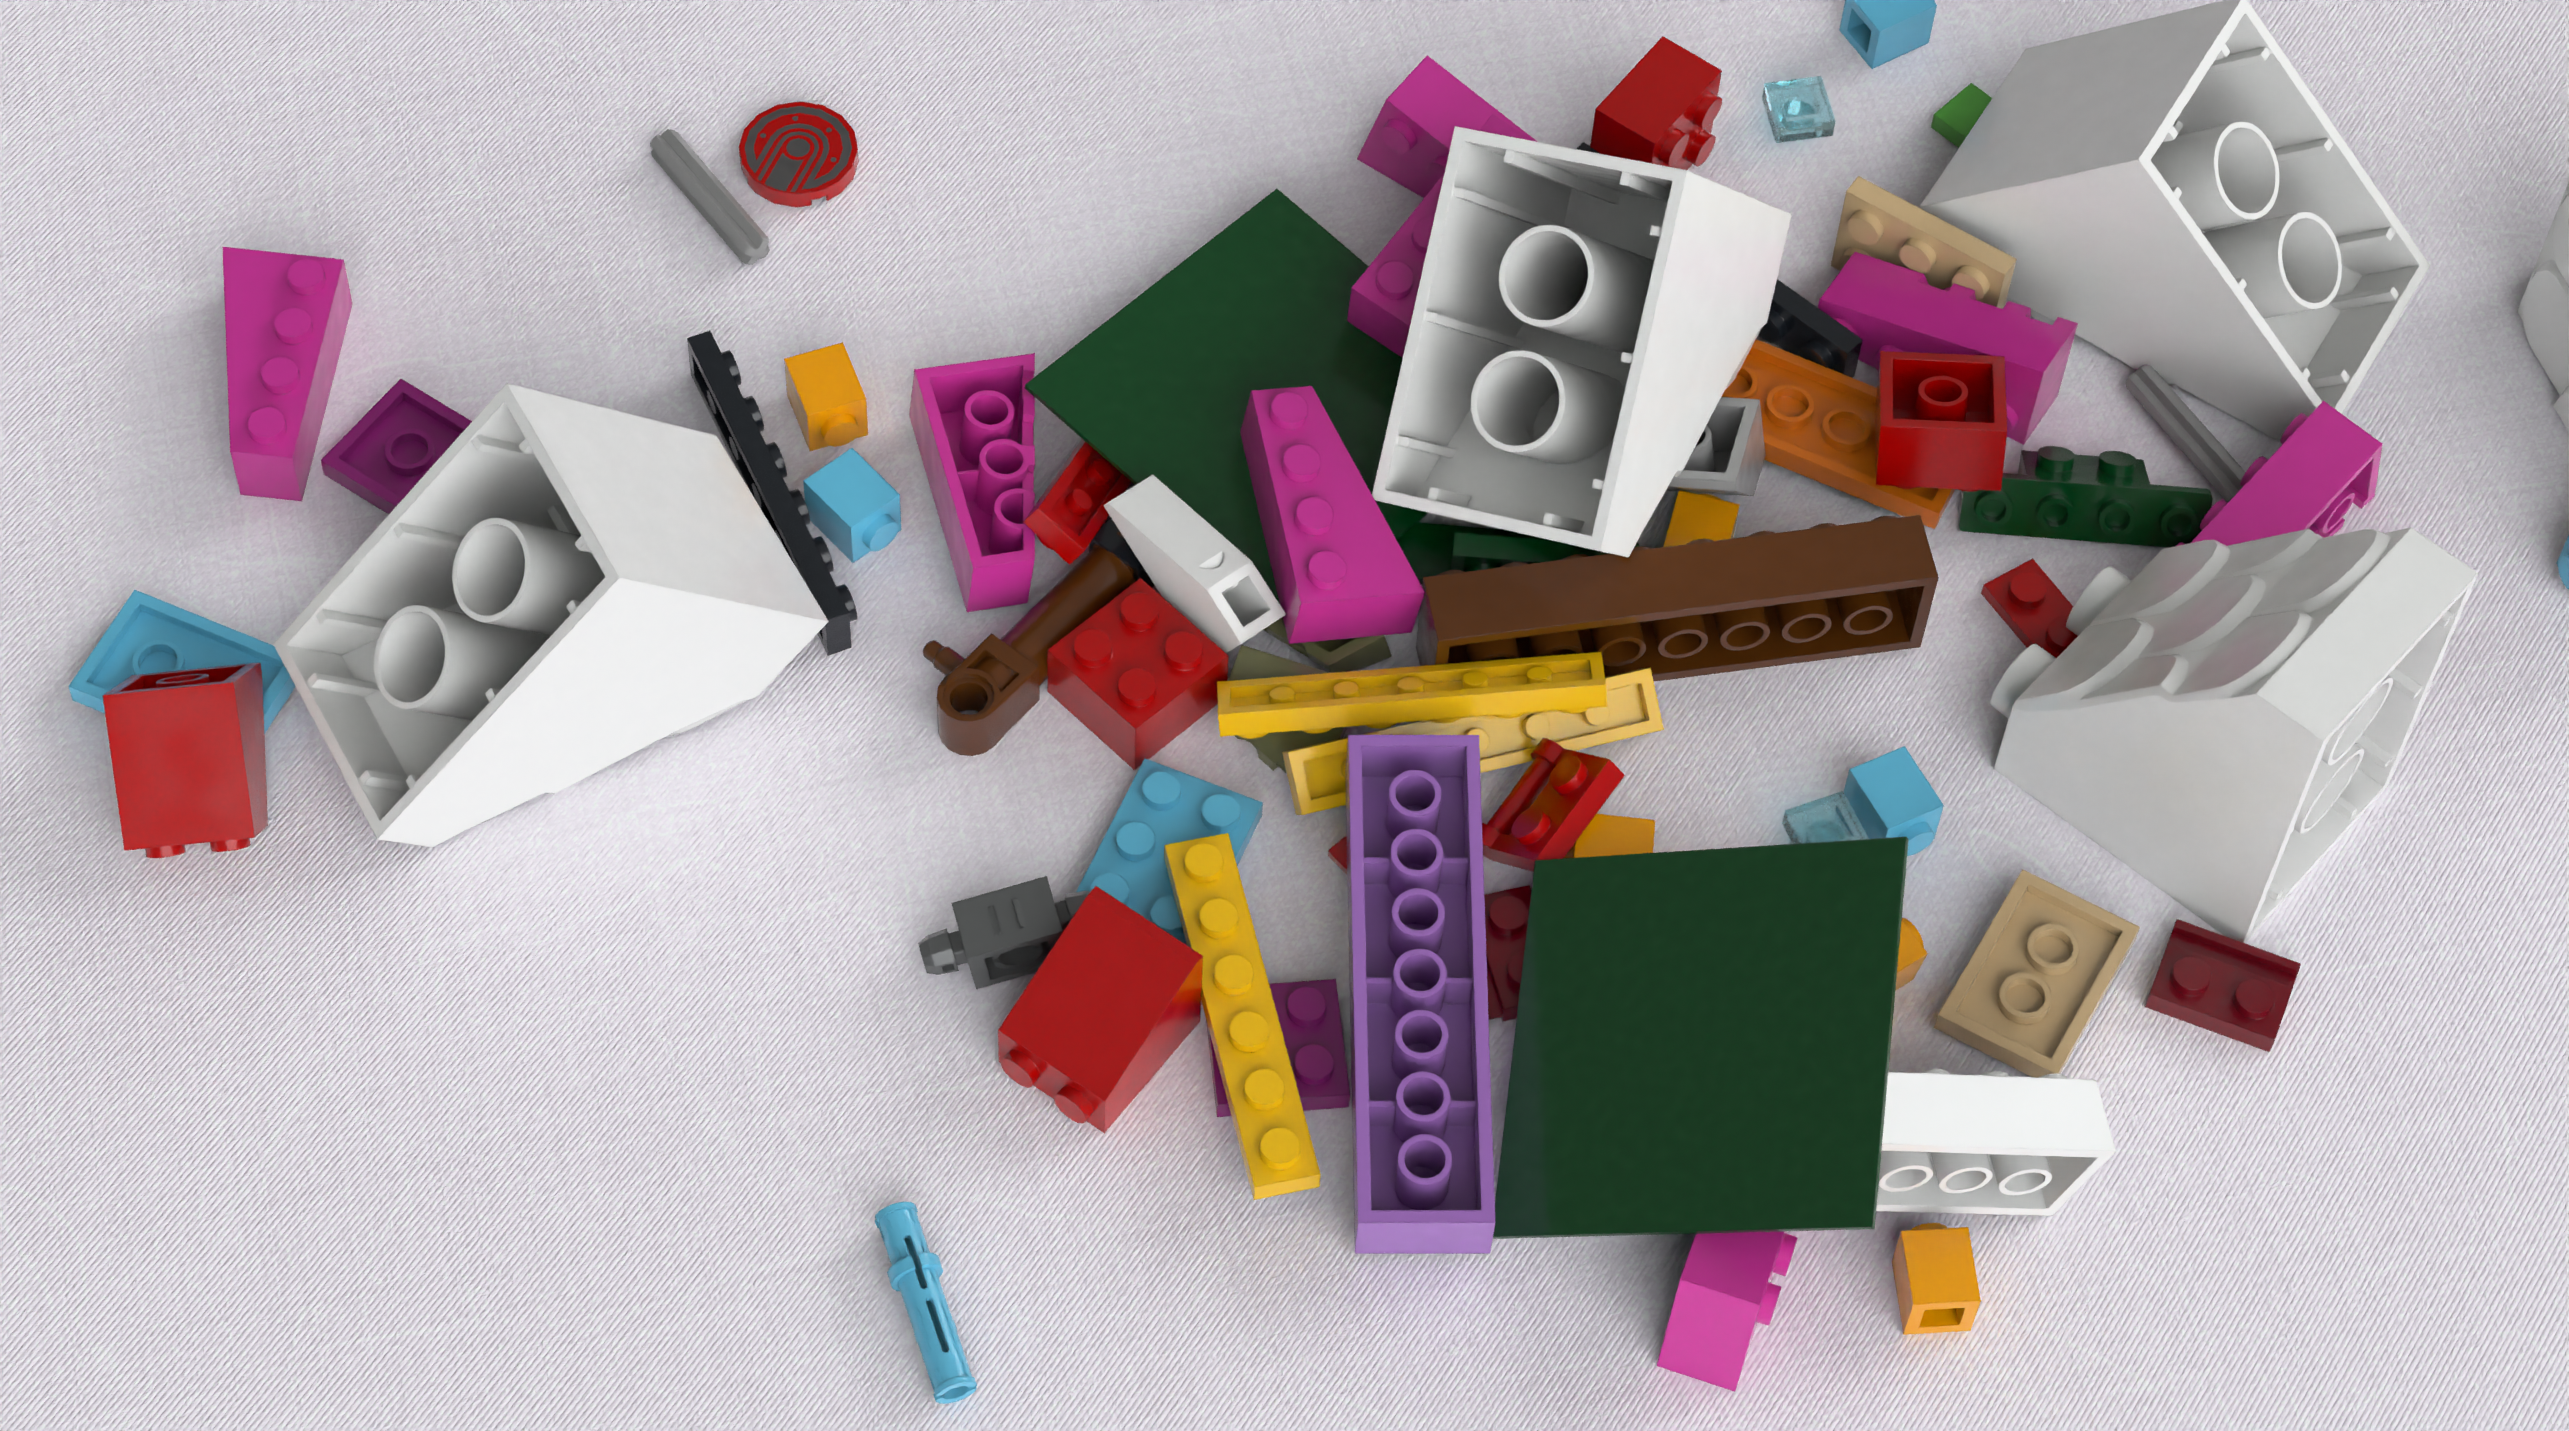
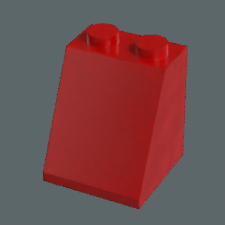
M260 662L132 675L102 695L124 851L145 849L147 858H164L185 853L186 844L210 842L211 851L214 852L239 850L249 847L251 845L250 838H255L268 826L263 684Z
M1095 886L1086 896L998 1029L999 1063H1001L1005 1073L1019 1085L1027 1088L1033 1085L1053 1098L1059 1110L1071 1120L1077 1123H1085L1087 1121L1105 1133L1200 1022L1203 956Z

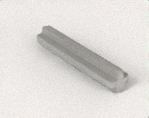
M667 129L661 135L655 136L650 142L652 157L737 257L748 265H753L758 259L765 258L770 251L768 247L769 238L680 134L675 130Z
M2146 364L2139 367L2126 380V388L2225 501L2229 502L2242 488L2240 482L2245 471L2152 366Z

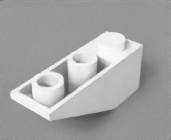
M1154 475L1149 476L1103 505L1161 596L1225 653L1236 648L1286 615L1253 562Z

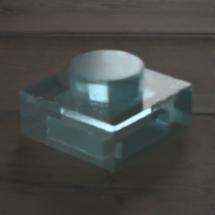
M1821 76L1764 83L1762 101L1776 143L1833 136L1836 120Z
M1843 791L1785 810L1782 825L1792 844L1869 839Z

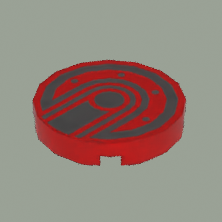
M802 101L778 104L759 113L744 129L739 144L741 169L747 177V183L752 190L774 204L791 207L811 206L814 199L826 196V200H829L839 195L854 179L859 162L855 132L844 117L824 105Z

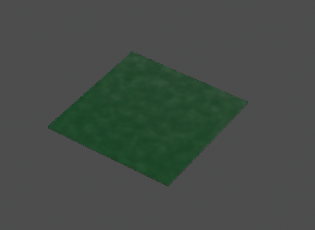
M1275 189L1025 384L1024 388L1134 485H1137L1151 475L1159 479L1253 562L1279 602L1240 434L1251 391L1313 386L1372 494L1403 358L1347 321L1351 288L1369 266L1281 191ZM1376 501L1396 540L1429 514V512Z
M1907 837L1535 860L1495 1198L1493 1239L1875 1229L1909 839Z

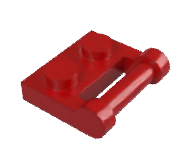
M1542 738L1530 754L1534 761L1488 823H1482L1483 856L1498 863L1534 872L1535 860L1563 859L1625 776L1610 759L1564 749L1556 742Z

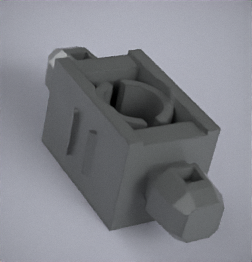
M1045 876L951 903L959 930L948 933L946 928L926 936L918 943L926 972L935 975L959 971L958 965L968 963L976 989L1035 973L1091 891L1065 894V900L1054 903L1048 878Z

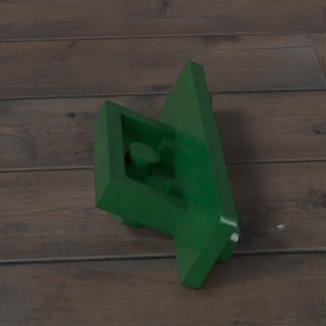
M2045 446L2038 451L2021 450L2018 474L2003 473L2001 491H1962L1958 525L1959 529L1963 532L2170 548L2175 547L2181 542L2184 544L2191 543L2202 531L2200 524L2212 507L2213 498L2211 491L2205 488L2150 484L2144 460L2136 459L2125 452L2105 451L2099 456L2077 455L2063 447Z
M1418 522L1397 540L1422 585L1423 577L1437 576L1449 570L1469 572L1500 568L1512 562L1533 564L1562 560L1576 554L1588 556L1610 554L1504 529Z

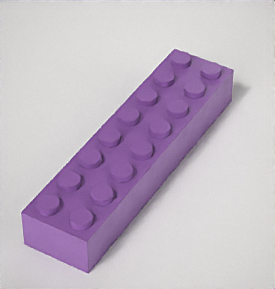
M1348 735L1345 786L1355 1254H1490L1495 1228V1195L1479 735Z

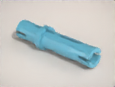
M912 1202L895 1203L881 1209L875 1215L876 1226L880 1230L892 1265L887 1275L892 1289L901 1292L914 1330L916 1342L920 1348L934 1390L935 1401L940 1404L957 1402L973 1394L977 1389V1383L975 1378L972 1377L955 1322L951 1316L939 1280L943 1273V1268L938 1255L929 1251L917 1216L916 1205Z

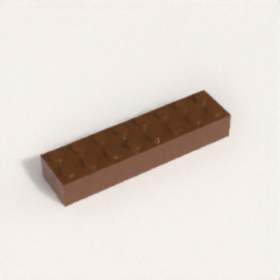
M1890 515L1881 516L1868 522L1844 525L1823 523L1804 530L1780 533L1760 531L1748 537L1716 541L1697 539L1685 545L1653 549L1639 546L1634 547L1629 557L1615 554L1597 556L1576 554L1557 561L1533 564L1512 562L1500 568L1469 572L1449 570L1437 576L1423 577L1422 587L1425 595L1419 613L1416 651L1420 666L1601 652L1605 677L1641 668H1651L1653 681L1655 682L1919 648L1923 640L1939 577L1921 515L1900 518Z

